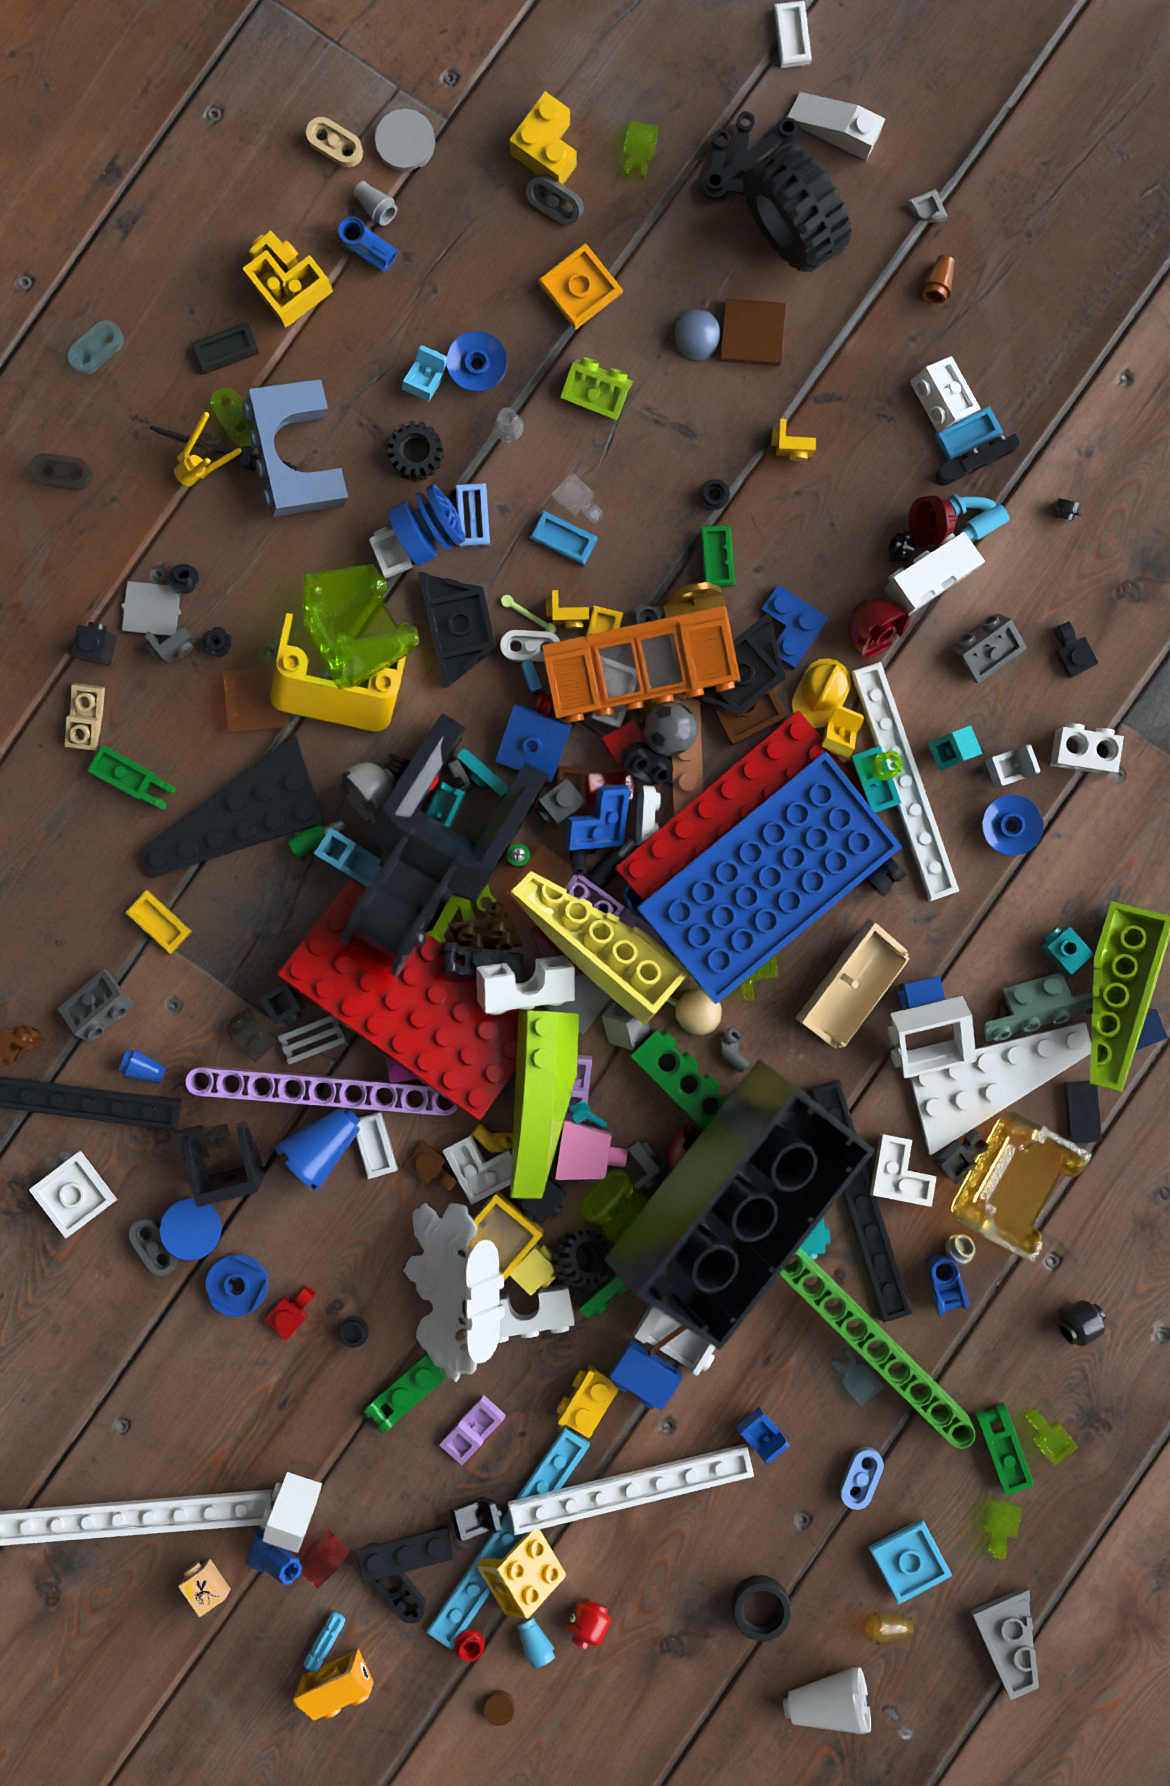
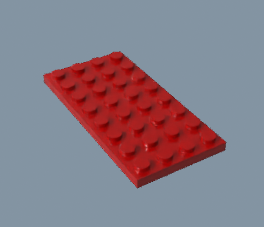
M798 710L615 866L614 869L643 902L825 751L866 802L867 799L861 784L838 756L821 747L823 738Z
M350 878L276 977L479 1122L516 1070L519 1011L533 1010L512 1009L506 1010L502 1014L485 1013L477 1001V981L448 978L440 975V964L443 963V956L440 954L441 943L426 932H424L426 935L425 944L421 947H415L413 954L410 955L397 977L389 974L394 959L355 937L347 948L338 944L340 936L348 923V919L353 915V903L356 899L362 898L366 890ZM456 958V963L459 966L462 964V959Z

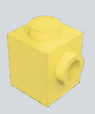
M535 1244L511 1272L510 1276L532 1296L540 1286L545 1289L557 1277L553 1269V1265H557L552 1260L554 1253L545 1245L540 1248Z

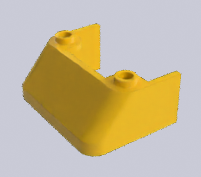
M286 613L270 693V700L274 708L280 712L370 732L385 730L391 722L409 641H402L395 669L385 667L376 669L369 678L367 688L306 675L308 667L306 654L298 647L287 645L293 614Z

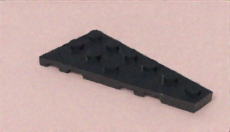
M296 735L141 848L149 878L162 876L312 827L318 823H325L298 737Z

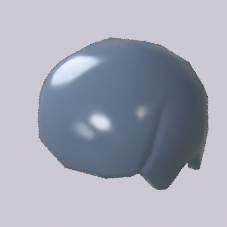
M696 309L687 311L679 317L675 325V347L685 358L696 361L709 358L718 348L720 328L718 321L710 312Z

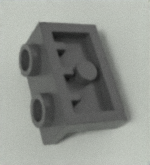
M1001 614L988 616L978 628L962 635L957 640V643L950 648L954 655L960 657L972 680L978 684L1027 649L1012 619Z
M103 969L57 1009L73 1034L90 1043L102 1036L105 1030L115 1021L124 1017L128 1010L135 1005V1002L131 997L123 993L110 972Z

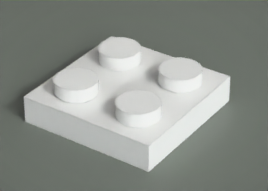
M81 1151L29 1189L65 1239L118 1200Z

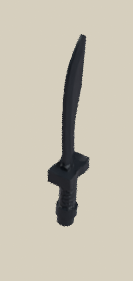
M156 426L150 427L154 432L187 444L190 438L189 436ZM196 440L194 444L196 447L223 455L233 451L200 440ZM245 445L242 453L234 457L240 459L239 463L243 464L245 469L254 472L256 460H260L259 454L252 447ZM282 461L289 468L296 471L297 466L291 465L289 462Z

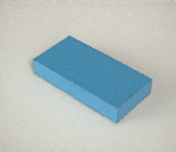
M989 406L937 432L934 437L948 461L984 445L1002 435L1003 431Z
M543 510L530 536V540L585 566L598 537Z

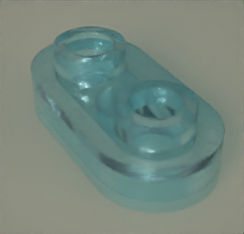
M107 320L98 322L71 346L68 352L70 364L81 374L94 373L121 349L124 342L122 331L114 322ZM107 336H113L112 342L104 343ZM91 356V360L88 363H82L83 357Z

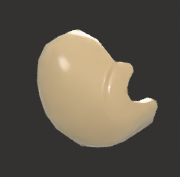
M694 988L683 993L677 1001L675 1008L676 1019L687 1033L704 1036L713 1032L720 1024L722 1014L720 1002L713 1004L702 989Z

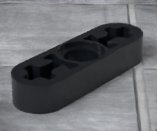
M369 1543L365 1545L363 1548L376 1545L378 1543ZM405 1573L394 1575L401 1582V1586L394 1591L388 1590L384 1586L383 1580L385 1578L370 1581L403 1622L412 1624L421 1620L426 1608L425 1598ZM405 1589L408 1590L405 1595L407 1601L410 1604L418 1603L416 1613L413 1610L408 1612L405 1610L407 1603L401 1596Z

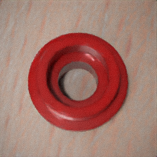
M473 1629L461 1632L454 1641L456 1655L467 1662L477 1660L482 1655L485 1647L482 1634Z

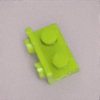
M583 357L582 360H575L570 368L560 398L617 420L633 381L627 379L628 374L618 369L611 368L609 372L599 368L600 363L593 359Z

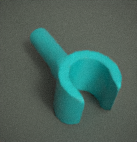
M580 1101L569 1108L573 1113L572 1118L577 1124L587 1119L603 1129L607 1127V1122L591 1112L586 1101Z

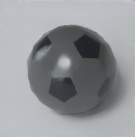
M664 702L656 705L647 713L643 722L642 733L646 744L657 754L668 757L678 756L686 752L694 744L697 736V723L693 713L683 704Z

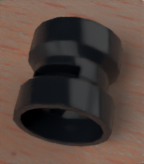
M890 857L867 876L865 880L874 890L885 897L891 891V886L895 882H900L906 876V873Z

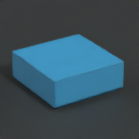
M532 660L521 663V670L531 694L541 693L543 688Z

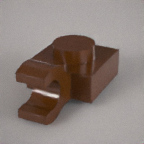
M422 1141L404 1165L427 1184H430L433 1178H435L449 1191L458 1182L457 1177L443 1167L447 1161L446 1157L425 1141Z

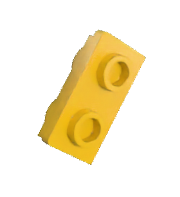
M589 1364L585 1372L581 1369L579 1370L571 1385L575 1389L569 1398L566 1396L562 1398L556 1409V1413L559 1414L557 1424L562 1427L566 1424L587 1438L591 1437L619 1390L612 1384L610 1376Z

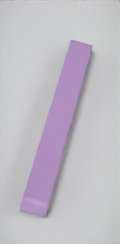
M215 1066L195 1068L189 1072L185 1080L188 1091L198 1096L442 1116L450 1115L458 1108L455 1105L447 1109L440 1106L438 1103L440 1094L423 1083L396 1082L390 1084V1081ZM199 1072L206 1074L209 1078V1084L206 1089L200 1088L196 1083V1077ZM229 1075H234L238 1078L240 1086L237 1091H232L227 1087L226 1080ZM260 1077L266 1078L270 1083V1090L267 1094L261 1093L257 1089L256 1083ZM290 1080H295L300 1084L301 1092L298 1096H292L288 1093L287 1083ZM324 1082L330 1085L332 1093L329 1098L325 1099L318 1095L317 1087L319 1083ZM350 1085H356L361 1088L362 1098L359 1101H353L348 1097L347 1090ZM385 1087L391 1090L393 1099L390 1103L385 1104L378 1099L377 1093L380 1088ZM411 1090H418L422 1093L424 1098L422 1105L414 1106L408 1101V1093Z

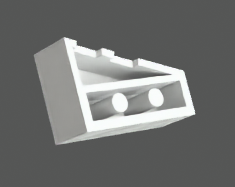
M965 532L957 537L952 533L945 539L944 543L939 545L940 548L932 553L928 550L923 552L913 560L914 564L906 570L902 567L888 577L890 582L884 590L890 599L898 603L908 615L978 569L985 562Z

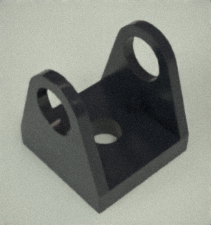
M246 1121L237 1124L244 1167L209 1176L193 1136L189 1135L183 1138L184 1156L197 1208L258 1192L265 1175V1170Z

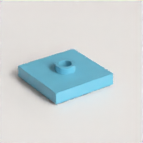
M922 1518L868 1546L898 1605L952 1576Z

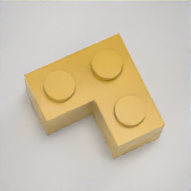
M545 91L509 139L512 157L537 175H548L561 184L565 183L577 166L576 150L560 140L561 136L570 126V109Z
M267 250L242 268L251 285L285 328L333 292L329 279L310 255L287 273L281 269Z

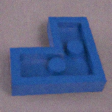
M779 584L760 611L763 614L769 613L772 620L785 627L777 643L781 661L792 669H795L828 619L827 616Z
M625 784L598 786L594 815L567 817L564 847L568 850L623 846L630 788Z

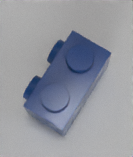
M630 1338L610 1368V1378L615 1387L623 1392L630 1390L638 1396V1400L650 1409H653L655 1406L661 1411L682 1381L679 1369L655 1354L649 1355L646 1348Z

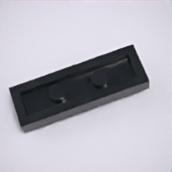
M447 1526L356 1550L363 1583L454 1559Z

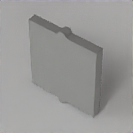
M127 581L125 603L122 604L124 609L122 631L146 634L149 631L154 635L172 636L177 630L178 615H181V610L179 609L181 593L176 592L170 585Z
M586 974L574 977V1001H567L559 1006L548 1004L543 1006L552 1012L579 1014V1032L584 1035L611 997Z

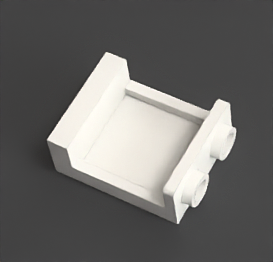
M650 1304L634 1329V1338L644 1344L647 1341L654 1346L681 1326V1324ZM686 1329L660 1348V1350L690 1368L692 1374L698 1376L701 1370L706 1372L714 1359L712 1352L716 1347Z

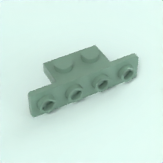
M1062 972L1004 988L1003 997L1011 1016L985 1023L984 1038L986 1041H1002L1015 1033L1022 1031L1027 1033L1033 1032L1041 1026L1050 1023H1064L1070 1017L1081 1014L1085 1016L1092 1015L1093 992L1073 997Z

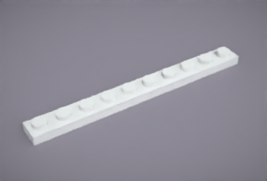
M271 1489L0 1511V1546L261 1525L266 1509L273 1510L274 1504L271 1501L273 1491Z

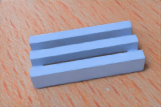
M486 483L456 485L457 514L460 518L464 535L463 492H468L471 526V538H466V541L459 544V546H490ZM475 491H480L482 538H477Z

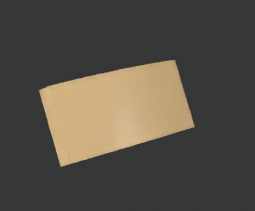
M79 683L72 684L70 715L66 717L65 747L87 750L97 749L103 715L105 687Z

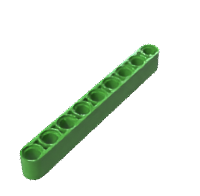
M799 1248L794 1255L797 1258L795 1262L787 1264L780 1275L951 1445L960 1449L972 1445L976 1435L968 1414L811 1257ZM808 1277L818 1279L813 1285H805L803 1283ZM835 1298L839 1300L835 1306L825 1305V1302L829 1299ZM851 1320L860 1321L856 1327L846 1326ZM873 1341L881 1342V1345L877 1348L867 1347ZM893 1363H902V1366L898 1369L889 1368ZM915 1384H923V1387L919 1390L910 1389ZM936 1405H944L943 1409L939 1411L932 1410ZM957 1426H965V1428L959 1432L953 1431L954 1428H956Z

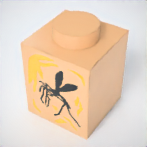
M211 1559L202 1565L198 1561L183 1572L185 1577L179 1585L180 1590L199 1618L224 1601L231 1590Z

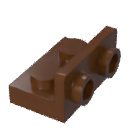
M26 1024L22 1027L16 1026L3 1030L0 1035V1068L13 1064L14 1061L18 1062L26 1049L31 1050L43 1046L46 1040L39 1036L40 1031Z

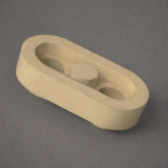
M316 117L308 123L306 136L313 149L343 167H353L361 161L363 148L356 135L326 117ZM320 134L328 135L325 140L318 139ZM347 149L353 150L350 156L343 155V152Z

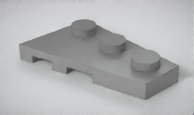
M1027 1586L971 1610L1010 1700L1039 1688L1036 1653L1032 1635L1033 1623L1029 1605L1030 1593Z

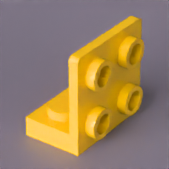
M540 1529L528 1532L502 1560L483 1557L476 1565L504 1614L525 1619L529 1618L566 1576Z

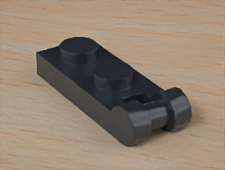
M445 942L440 946V954L443 956V963L440 964V975L443 977L477 981L476 967L507 963L515 974V983L524 982V953L460 946L454 942ZM456 958L462 959L461 966L456 963Z

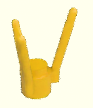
M208 412L202 414L185 448L177 456L180 463L175 467L174 474L178 481L185 486L194 485L200 478L204 479L210 472L242 453V449L237 448L208 465L210 463L209 458L203 460L197 455H189L209 417Z

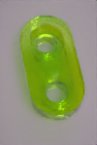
M223 387L216 390L211 397V407L226 433L235 444L239 446L250 445L249 431L253 430L251 419L245 418L243 400L232 388ZM224 398L231 399L228 406H221V401ZM239 424H246V429L243 432L236 431Z
M616 1169L608 1172L605 1179H602L582 1201L580 1208L582 1217L593 1225L606 1223L631 1196L634 1189L632 1178L622 1170Z

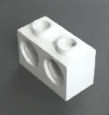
M1066 723V727L1055 730L1050 766L1105 775L1118 773L1124 736L1114 735L1115 730L1107 728H1096V732L1084 730V725L1076 723ZM1068 738L1074 739L1078 744V750L1075 754L1069 752L1066 747ZM1098 743H1102L1107 747L1108 754L1106 758H1101L1097 754L1096 748Z

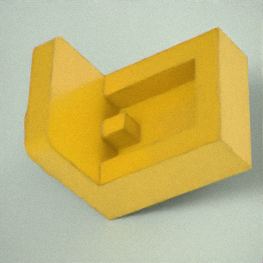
M271 230L266 235L257 237L249 250L252 260L267 250L287 272L298 264L296 259L298 253L287 240L282 243Z
M780 419L777 428H772L771 446H776V456L789 457L791 461L801 462L813 457L816 450V438L786 436V419Z
M552 590V598H546V615L553 618V624L565 625V629L579 630L583 629V625H589V607L559 608L558 590Z
M837 705L824 728L821 747L826 748L834 755L850 758L855 749L857 732L864 721V716Z

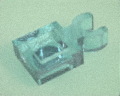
M844 1348L843 1351L848 1356L847 1363L839 1364L834 1357L831 1359V1363L838 1372L846 1373L840 1381L858 1404L862 1406L881 1391L884 1385L864 1361L856 1366L855 1356L851 1350Z

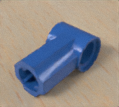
M347 217L340 222L338 234L342 248L348 253L356 254L384 274L393 264L398 250L367 229L364 223L356 217ZM352 230L360 233V237L356 240H349L345 235Z
M265 1530L255 1531L245 1564L254 1570L267 1572L282 1585H290L293 1580L300 1576L302 1565H300L299 1559L284 1548L263 1542Z

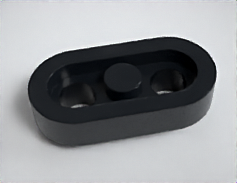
M642 742L629 744L620 755V761L627 772L652 785L666 782L671 777L674 769L667 756L657 754Z

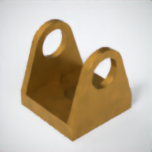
M710 582L679 588L661 601L665 618L725 606L721 587ZM674 633L668 634L674 661L679 660Z

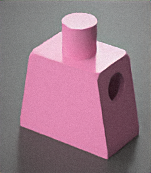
M564 1119L555 1179H605L607 1165L626 1166L628 1149L610 1147L612 1136L610 1132L583 1123L577 1124L574 1120Z

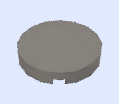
M404 108L390 112L380 121L375 133L377 152L382 161L393 170L409 172L412 169L421 168L427 164L434 153L436 143L433 127L428 119L418 111Z

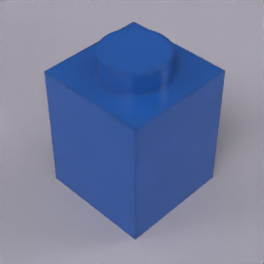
M939 976L899 984L901 991H897L899 1007L905 1010L945 1000L941 977Z

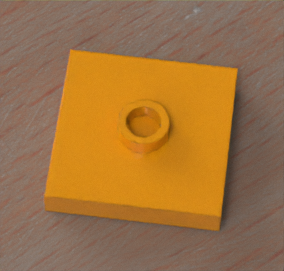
M586 243L538 279V284L575 330L623 294V289Z

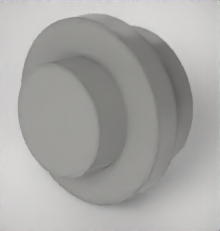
M955 1234L946 1240L945 1249L953 1262L965 1265L973 1259L975 1245L968 1236Z

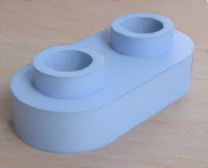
M871 1447L859 1448L851 1458L840 1486L841 1498L844 1504L851 1509H863L871 1502L884 1468L883 1460L875 1449ZM864 1458L872 1459L871 1464L867 1467L861 1465ZM852 1487H859L860 1492L857 1495L850 1494Z

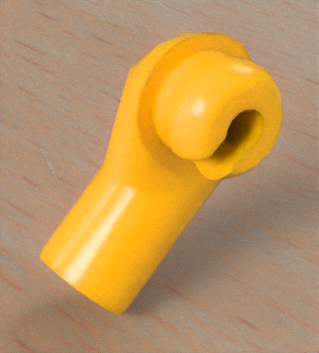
M482 1123L478 1124L471 1132V1135L491 1153L505 1152L513 1148V1133H491Z

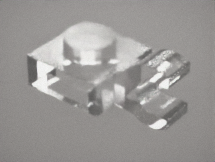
M573 472L552 493V497L573 517L581 511L594 525L604 517L602 515L603 511L590 501L595 496L594 492Z

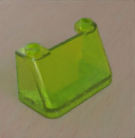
M374 564L303 575L304 625L339 690L357 686L411 654L415 649V645L419 643L417 629L412 627L407 621L400 622L398 627L385 606L383 593L387 591L386 580L383 575H379Z

